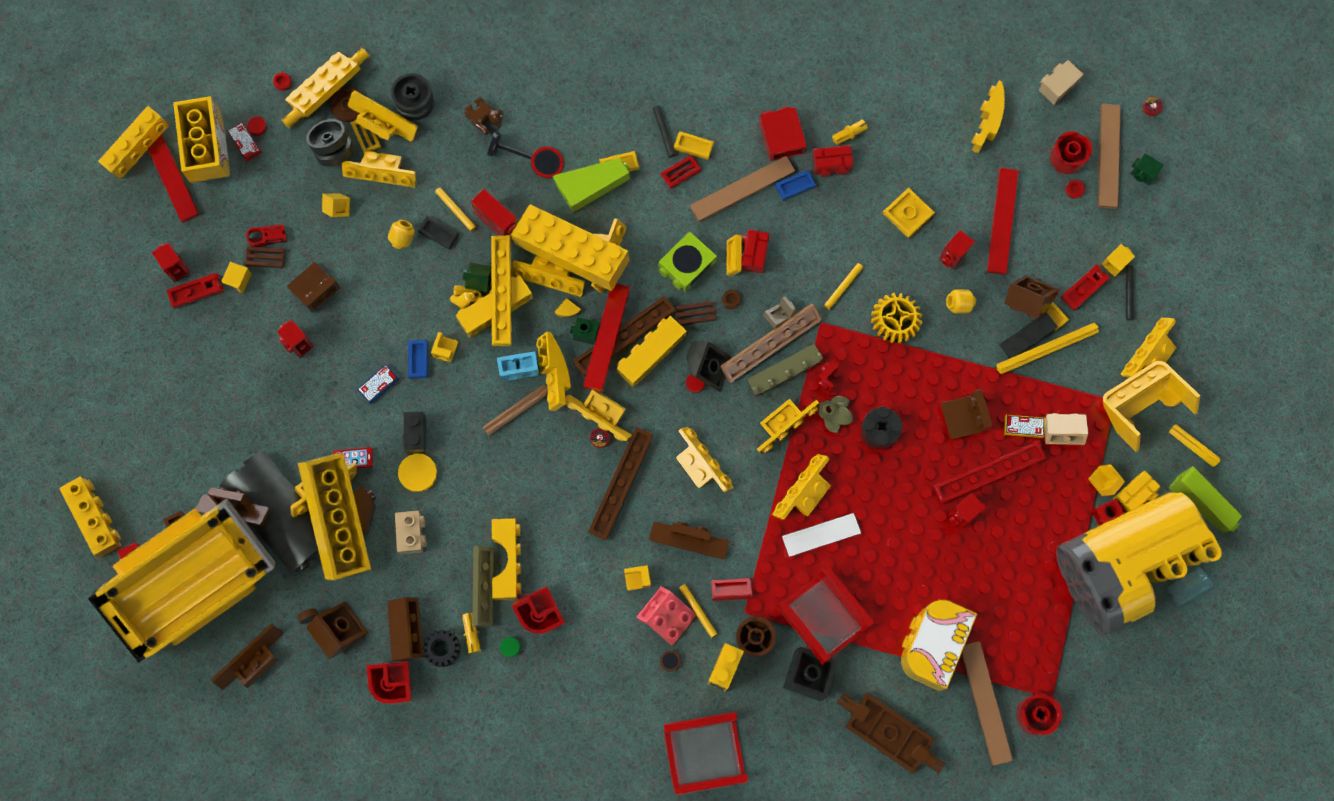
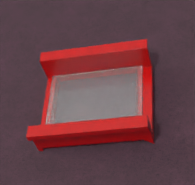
M829 566L776 607V610L782 613L819 659L821 665L875 623Z
M736 712L664 724L663 731L675 795L748 782L747 774L744 771L735 722L737 720Z

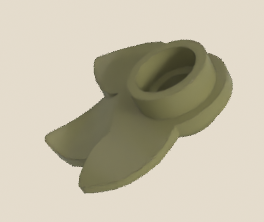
M836 396L831 401L821 402L818 406V414L824 419L825 426L829 431L838 433L840 425L853 423V415L846 409L850 402L849 399ZM826 407H829L830 413L826 411Z

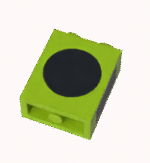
M689 231L658 262V268L662 276L665 278L669 277L673 281L672 284L675 288L686 292L716 263L717 256Z

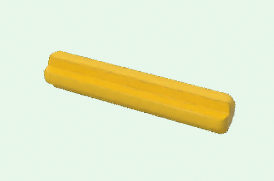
M1175 424L1169 430L1171 435L1212 467H1215L1220 462V457L1179 425Z

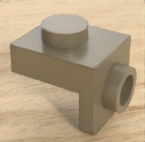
M783 297L780 304L765 311L763 316L775 329L794 316L796 309L792 302Z

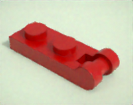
M1098 264L1060 297L1073 311L1110 279L1107 273L1104 274L1100 270L1101 267ZM1093 275H1096L1099 278V280L1097 281L1093 277Z
M213 273L167 289L172 308L176 309L198 300L224 293L223 285H220L219 282L221 280L219 274ZM212 283L213 287L207 288V284Z

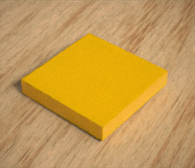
M908 188L882 214L909 239L935 212Z

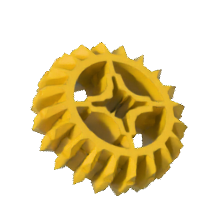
M892 293L891 298L885 295L884 300L879 299L878 304H875L873 307L875 311L871 313V316L874 317L871 319V323L875 324L873 330L879 329L877 335L881 336L884 334L883 340H887L890 337L891 343L895 339H897L898 343H901L902 338L906 342L909 340V336L913 338L916 335L915 332L920 330L919 325L922 324V320H920L922 313H918L920 306L914 307L915 300L910 302L909 296L904 299L902 293L898 297H896L895 293ZM892 306L891 313L882 316V311ZM900 307H903L908 312L902 311ZM894 315H897L898 317H900V320H899V321L895 320V319L893 318ZM911 320L910 327L901 330L902 323ZM886 324L891 325L894 330L887 327Z

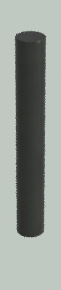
M655 106L653 111L669 158L675 157L676 154L660 106Z
M1133 265L1126 266V320H1134Z

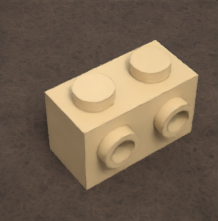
M1069 60L1063 65L1059 63L1054 68V73L1052 75L1047 74L1040 82L1042 85L1038 91L1053 105L1075 87L1084 75Z
M1046 414L1045 443L1085 445L1088 437L1086 415Z
M419 511L395 513L397 552L400 555L424 552L423 547L427 546L426 535H422V528L425 527V517L421 516Z

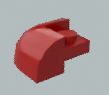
M547 586L531 594H526L511 605L522 627L531 633H547L565 623Z
M409 661L366 665L368 688L375 700L384 704L412 701Z

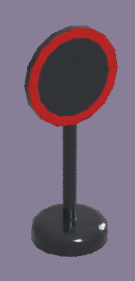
M497 131L494 132L487 156L493 157L499 148L531 160V167L535 174L546 179L560 174L563 169V157L553 147H541L533 155L499 144L501 134Z

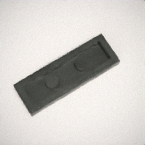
M1046 312L1045 315L1037 318L1000 343V346L1007 356L1012 358L1053 332L1058 326Z

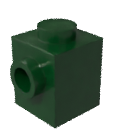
M1145 153L1141 159L1139 157L1136 158L1131 166L1134 169L1130 174L1137 181L1150 185L1164 165Z
M470 263L468 269H464L462 279L465 281V288L487 292L492 280V267Z
M577 317L576 323L571 325L570 334H573V340L595 345L600 324L597 321Z

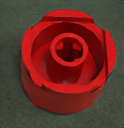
M1065 132L1052 147L1050 161L1059 173H1077L1089 160L1092 153V144L1086 136L1080 135L1079 132Z
M1035 694L1024 698L1018 704L1016 718L1019 726L1025 733L1034 736L1048 735L1058 728L1062 720V709L1059 703L1046 694ZM1041 712L1042 716L1037 717L1036 713Z

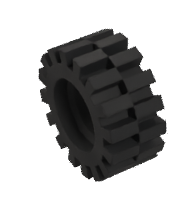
M436 630L433 634H429L427 640L425 639L423 654L428 662L437 667L452 665L458 659V655H460L461 647L459 640L449 631ZM439 641H446L449 644V652L445 656H438L434 651V647Z

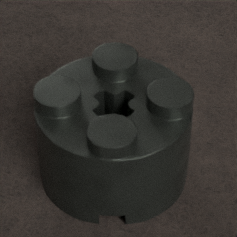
M884 406L871 410L861 424V438L863 442L872 449L884 450L893 446L902 432L903 425L900 417L893 410ZM882 426L884 430L879 431L878 427Z

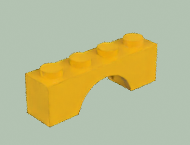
M492 519V540L502 545L508 554L506 568L501 574L492 578V598L494 600H518V595L522 592L521 582L518 583V575H521V563H517V555H521V544L517 543V536L521 535L520 524H517L516 519Z

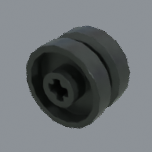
M416 73L404 74L393 83L391 97L398 114L403 118L411 121L421 120L432 112L434 95L428 80L422 75Z
M327 119L315 124L306 135V142L318 163L323 166L339 165L346 161L354 151V143L342 121L337 119Z

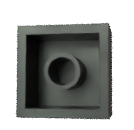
M803 647L794 650L783 688L820 702L827 699L837 660L830 658L821 665L819 659L811 650Z

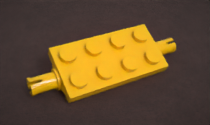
M361 48L351 58H347L340 52L333 55L330 60L319 67L310 78L306 79L301 86L291 92L285 99L293 107V110L281 120L284 125L290 129L300 118L309 117L361 70L359 65L370 57L369 54Z

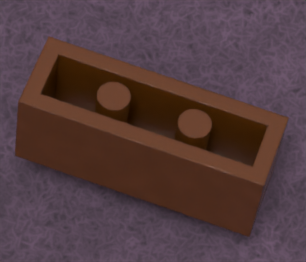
M403 597L387 601L392 661H409L424 658L419 598Z

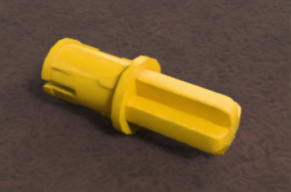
M860 120L851 126H845L844 130L832 136L833 142L839 145L848 139H854L856 135L868 129L867 124L862 126L865 121Z
M472 613L463 614L462 618L465 634L463 635L466 636L468 654L481 651L478 639L479 631H477L476 626H472Z

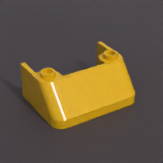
M1162 361L1150 364L1106 392L1103 396L1104 408L1115 431L1135 452L1139 451L1141 434L1135 429V424L1130 418L1156 401L1160 400L1166 406H1176L1182 402L1194 414L1198 413L1200 395L1168 364Z

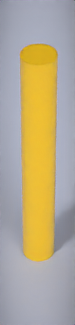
M440 187L437 188L435 193L471 232L475 230L476 226Z
M857 263L824 304V307L828 310L833 307L863 269L861 264Z
M687 585L680 586V591L709 636L712 638L718 633Z

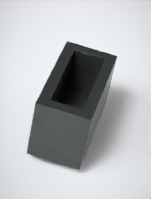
M423 411L404 412V451L407 455L416 453L426 454V416Z

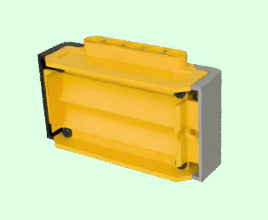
M225 499L202 516L196 508L119 560L112 566L118 574L94 590L88 597V600L139 663L155 654L170 642L174 646L181 643L256 589L254 583L274 568L275 561L229 500Z

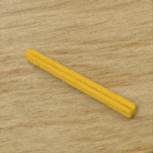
M1095 323L1089 324L1000 362L996 365L997 371L1000 374H1004L1095 335L1099 332V327Z

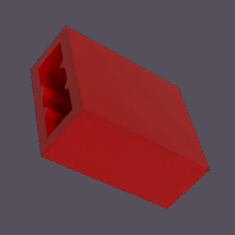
M783 107L778 111H765L760 114L759 125L769 161L778 160L785 156L791 157L805 154L807 146L795 107Z
M483 189L471 201L474 214L498 236H511V233L518 224L517 218L489 192Z

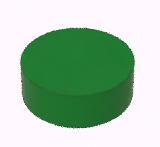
M507 637L501 641L500 651L506 657H515L520 651V644L517 639Z

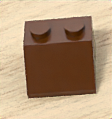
M1025 275L1010 284L1004 304L1010 306V309L1026 313L1030 318H1040L1046 314L1060 289Z
M346 601L316 615L306 627L328 659L341 654L368 633Z

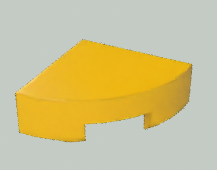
M566 298L554 313L559 317H571L578 315L581 309Z

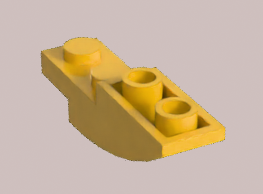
M998 81L996 87L992 85L988 96H990L989 101L985 100L980 108L983 111L980 117L983 121L979 127L982 131L980 134L976 133L971 142L974 144L972 151L979 153L985 139L993 141L1000 127L1005 101L1004 88L1001 81Z
M547 331L537 339L538 365L540 374L547 376L549 410L556 411L566 404L565 391L570 389L571 385L568 368L561 349L551 332Z

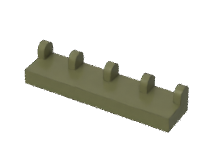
M815 344L748 378L747 381L757 397L822 363L823 357Z
M484 546L473 547L472 626L478 628L493 627L492 578L494 548Z

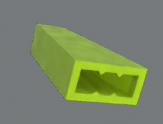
M620 158L557 174L553 176V180L572 212H575L630 180L629 172L631 170L626 162L622 163Z
M1193 466L1180 473L1168 487L1174 493L1181 492L1188 496L1196 505L1200 514L1223 534L1229 531L1233 532L1240 525L1238 521L1242 516Z

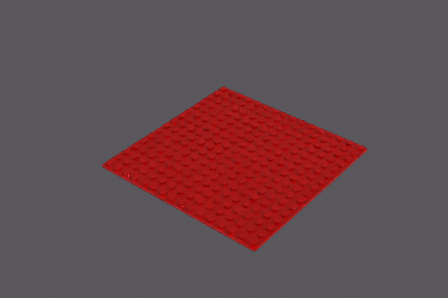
M821 323L818 328L815 346L819 353H821L823 362L807 370L798 409L802 412L816 400L820 405L823 401H831L834 397L841 396L849 399L850 402L846 409L852 413L854 421L848 425H840L838 433H833L826 428L824 419L819 416L817 411L812 416L806 415L802 419L804 422L796 429L792 427L751 584L752 599H747L745 613L792 627L782 613L776 610V607L829 566L875 622L850 643L901 657L904 650L902 643L905 637L912 631L909 627L913 618H916L921 610L931 603L946 600L977 614L965 645L980 641L992 683L1032 694H1046L1053 697L1074 599L1069 592L1064 577L1061 575L1057 562V546L1087 532L1097 490L1089 481V477L1099 466H1102L1111 423L1103 405V397L1010 372L1000 374L995 368L897 342L891 343L890 340H883L875 336ZM835 360L839 367L828 379L835 386L833 391L829 393L827 390L823 391L817 385L818 382L816 380L821 373L819 370L827 362L830 364ZM982 389L993 426L986 432L951 440L940 404L970 396L974 391ZM884 406L893 410L900 417L903 425L902 432L890 448L884 450L872 449L861 438V424L871 410ZM826 407V411L828 413H830L829 407ZM1053 413L1086 415L1088 437L1085 445L1046 444L1045 433L1043 438L1004 435L1006 415L1046 418V414ZM881 426L878 427V430L881 431L884 430V428ZM1039 441L1047 459L941 505L933 488L935 485ZM817 454L827 456L829 461L820 471L819 475L831 487L809 516H805L794 506L784 520L775 517L773 512L777 504L785 498L787 491L794 486L799 475L807 469L811 459ZM973 493L985 508L962 529L953 526L949 521L950 517L948 514L968 495ZM854 513L861 532L860 534L793 556L788 555L782 536ZM820 586L792 608L812 633L841 640L856 628L823 586ZM961 654L954 672L967 675Z

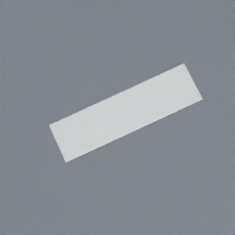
M852 513L784 535L782 538L788 555L793 556L860 534L861 532L855 515Z

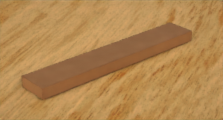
M1102 104L1100 106L1098 208L1117 209L1120 105Z
M787 156L691 204L690 209L697 221L701 222L794 174L795 170Z
M811 303L722 364L720 367L727 380L732 383L822 321L815 305Z
M980 641L966 644L961 654L991 764L997 765L1013 761Z

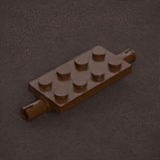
M842 693L836 704H839L851 713V717L844 727L910 773L914 774L917 767L923 763L938 774L941 772V768L945 766V762L930 753L929 749L935 740L870 694L866 693L861 702L858 703L845 695V693Z

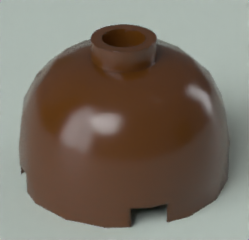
M761 617L745 619L738 626L736 632V642L739 649L751 657H761L768 654L776 641V631L773 625L767 619Z

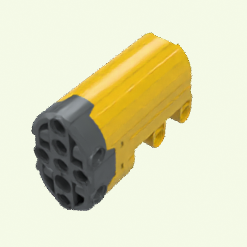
M1170 492L1057 546V562L1069 592L1086 621L1101 636L1108 635L1154 611L1156 598L1150 582L1159 583L1167 579L1183 578L1187 573V567L1199 565L1202 562L1217 561L1222 554L1220 546L1209 530L1198 508L1188 496L1181 492ZM1207 549H1208V550L1210 551V553H1211V557H1210V558H1209V557L1207 556V554H1206V550H1207ZM1190 553L1193 554V556H1194V561H1191V560H1190V557H1189V554H1190ZM1172 566H1175L1177 569L1176 575L1172 572ZM1157 569H1158V570L1160 571V573H1161V577H1160V578H1158L1157 575H1156V570H1157Z

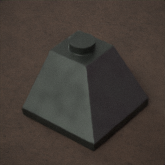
M692 341L686 357L692 375L720 392L726 377L720 366L732 357L709 341Z

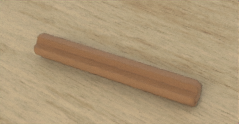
M540 386L483 427L484 431L488 435L493 434L548 395L547 386Z

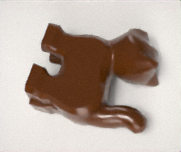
M481 96L475 100L477 109L473 110L471 104L465 108V116L484 135L489 134L488 128L484 126L488 120L500 128L503 112L492 109L484 102Z

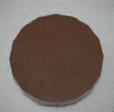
M345 87L342 88L343 90L336 91L330 99V109L337 120L350 123L355 121L360 114L348 107L353 91L361 94L362 92L356 88Z

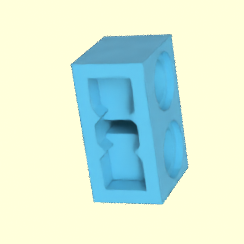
M535 351L497 358L502 382L540 376Z

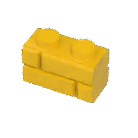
M1143 471L1112 499H1117L1122 504L1124 512L1127 513L1142 506L1147 500L1149 502L1154 500L1159 495L1157 491L1161 487L1146 471Z

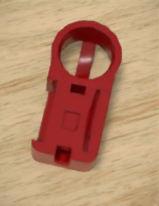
M284 225L252 227L246 233L247 242L252 247L267 246V243H279L282 241L286 243L287 241ZM254 232H259L263 235L260 238H249Z

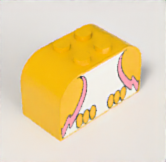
M208 96L173 102L182 173L190 183L229 177L230 166L224 123L220 110L212 97Z
M946 600L935 601L921 610L916 618H913L909 627L912 631L905 637L902 643L904 650L901 656V665L906 675L937 691L947 689L977 614Z

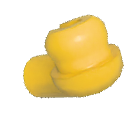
M454 286L453 289L454 295L473 292L475 300L482 296L480 291L466 289L465 286Z
M464 292L460 296L452 295L450 301L456 306L463 308L467 307L470 302L475 301V295L473 292Z

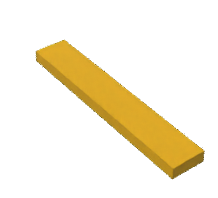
M491 236L492 346H512L511 236Z

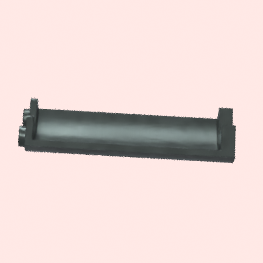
M263 450L244 461V465L238 470L234 469L219 486L232 492L241 491L247 495L248 500L252 504L270 509L262 526L251 525L291 574L297 571L302 572L310 566L309 562L311 559L319 554L309 509L304 514L298 515L295 518L291 515V505L299 501L301 497L295 492L294 486Z

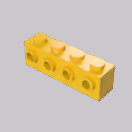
M147 106L98 162L121 180L148 150L147 148L170 124Z
M80 476L59 488L94 556L101 558L121 547L119 542L121 537L115 529H112L110 525L112 520L107 513L103 512L101 508L104 506L103 502L98 496H95L93 492L95 487L90 480Z

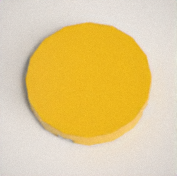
M416 453L409 455L399 466V481L411 492L426 491L433 486L437 479L436 465L430 457L424 454Z

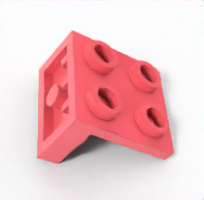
M660 587L638 614L637 618L651 627L670 645H674L696 617V614L671 591Z

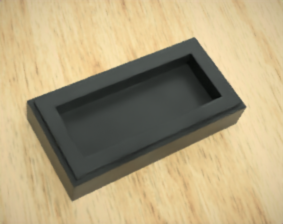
M426 216L417 230L418 233L449 250L459 236L458 232L429 216Z

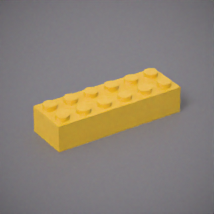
M531 204L511 233L514 245L610 291L613 290L630 261L628 250Z
M344 453L298 463L325 579L337 580L370 570L371 567Z

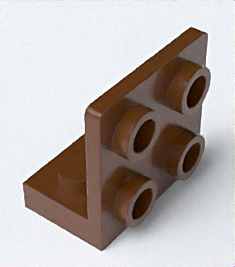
M313 262L287 285V288L311 313L340 289L336 280L332 276L329 277L316 262Z
M982 389L974 391L970 396L940 404L951 440L986 432L993 426Z

